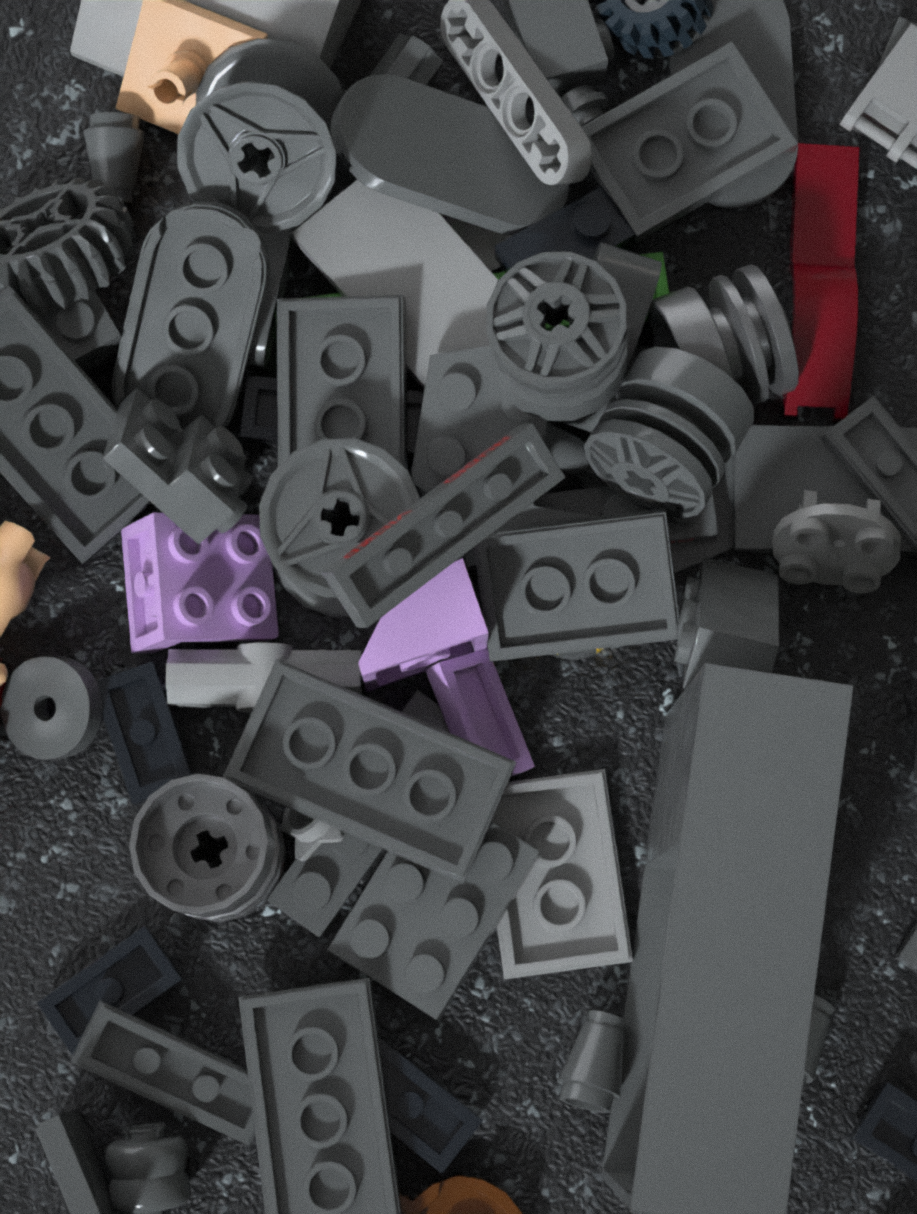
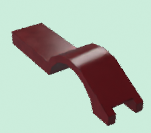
M798 143L797 158L793 172L789 272L792 275L793 282L792 338L798 363V385L794 391L783 394L782 419H795L798 406L833 408L832 422H840L848 415L858 322L855 244L859 147Z

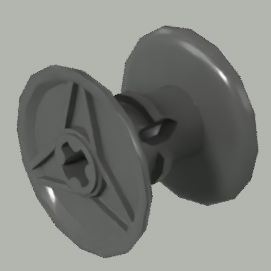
M258 38L229 47L207 66L196 92L195 107L190 110L178 135L177 167L190 197L195 202L210 201L230 206L245 215L260 233L268 234L298 226L320 209L335 182L337 151L331 137V120L335 108L344 96L337 76L316 54L290 41Z
M321 439L292 452L271 474L259 504L260 537L271 559L272 567L280 585L305 608L330 617H350L321 572L418 501L420 496L405 467L385 449L359 439ZM342 523L352 524L346 527L344 536L333 535V533L340 532Z

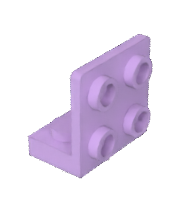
M153 512L121 530L131 653H156L180 642L270 641L278 637L273 567L260 537L259 515L243 514L231 529L225 533H220L216 529L199 545L164 513Z

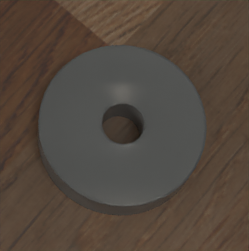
M62 656L32 658L22 663L13 671L2 693L1 718L4 729L11 742L21 752L32 758L50 760L74 756L89 746L100 728L103 715V701L100 688L92 673L74 659ZM51 698L54 700L56 705V711L53 717L49 715L47 709L48 702Z

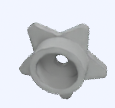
M288 807L284 811L283 822L280 826L283 833L295 837V858L300 861H306L322 843L341 842L344 839L345 834L343 831Z

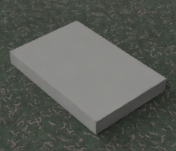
M605 769L508 782L492 821L535 847L542 854L497 926L504 980L633 962Z

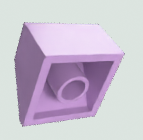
M463 558L456 560L380 618L358 662L366 692L426 672L425 670L438 662L487 649L488 630Z

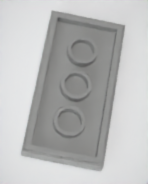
M357 179L291 233L292 240L342 297L404 295L406 298L407 371L423 390H425L430 355L489 345L486 331L487 303L498 279L438 212L374 191Z

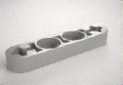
M449 0L444 6L441 15L440 29L442 39L535 175L548 185L572 184L582 181L587 176L591 167L592 150L590 141L493 3L489 0ZM498 53L502 57L504 66L501 82L497 79L495 69ZM529 96L533 100L535 110L532 126L529 125L526 117V101Z

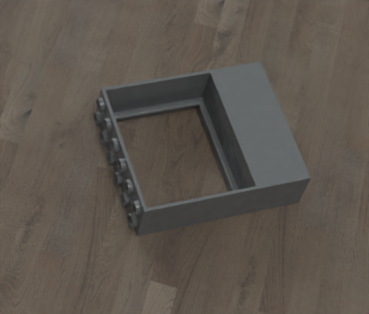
M705 663L665 715L633 943V962L630 965L623 1015L626 1023L623 1031L620 1099H613L601 1173V1178L615 1192L614 1195L619 1197V1201L624 1202L625 1207H629V1212L787 1213L853 685Z

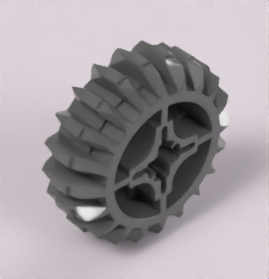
M74 178L67 184L57 180L50 187L41 190L35 187L31 194L22 198L15 197L12 204L6 208H0V293L8 286L11 287L33 313L36 312L40 317H44L52 309L62 307L68 310L72 302L81 298L88 300L89 293L97 288L107 287L110 284L109 277L121 273L126 268L124 261L129 260L135 253L133 244L137 239L133 229L134 223L122 198L117 197L113 187L104 186L100 180L85 182L83 178Z

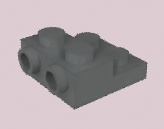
M138 388L119 404L102 458L198 545L216 529L220 533H225L231 529L247 509V504L239 497L249 487L253 476L244 469L246 456L243 454V448L229 430L222 426L215 428L202 415L197 417L183 430L176 415L166 404L157 399L150 400Z

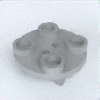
M804 490L802 504H799L798 510L783 517L773 531V556L779 563L780 577L788 583L802 585L815 582L823 585H843L845 589L854 593H869L880 587L881 577L890 573L899 562L901 534L892 521L880 515V500L867 499L865 508L851 504L823 503L817 505V492Z

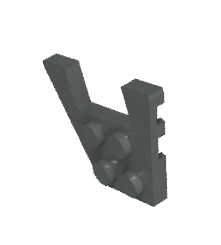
M627 324V342H628V343H629V337H630V331H631V325H632V324ZM489 345L430 355L411 479L414 485L427 492H430L520 424L533 423L544 441L547 421L522 412L503 394L493 370ZM533 502L498 529L600 517V515L538 506Z

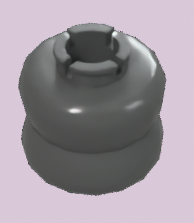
M144 1123L124 1127L122 1130L125 1133V1138L114 1141L106 1147L105 1161L111 1175L108 1196L114 1211L131 1214H173L171 1209L184 1205L190 1199L191 1186L187 1173L184 1170L188 1154L187 1144L180 1135L165 1134V1123Z

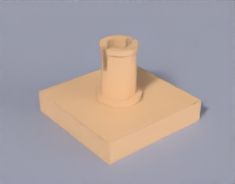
M143 0L116 109L137 115L144 121L179 134L190 110L195 107L196 92L207 66L229 47L258 38L267 39L268 34L185 0Z

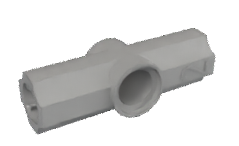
M246 643L238 645L237 650L168 649L166 663L167 704L169 706H179L180 708H183V706L199 708L236 707V710L239 712L252 713L276 658L362 695V677L358 665L362 652L351 651V649L294 650V646L280 643Z

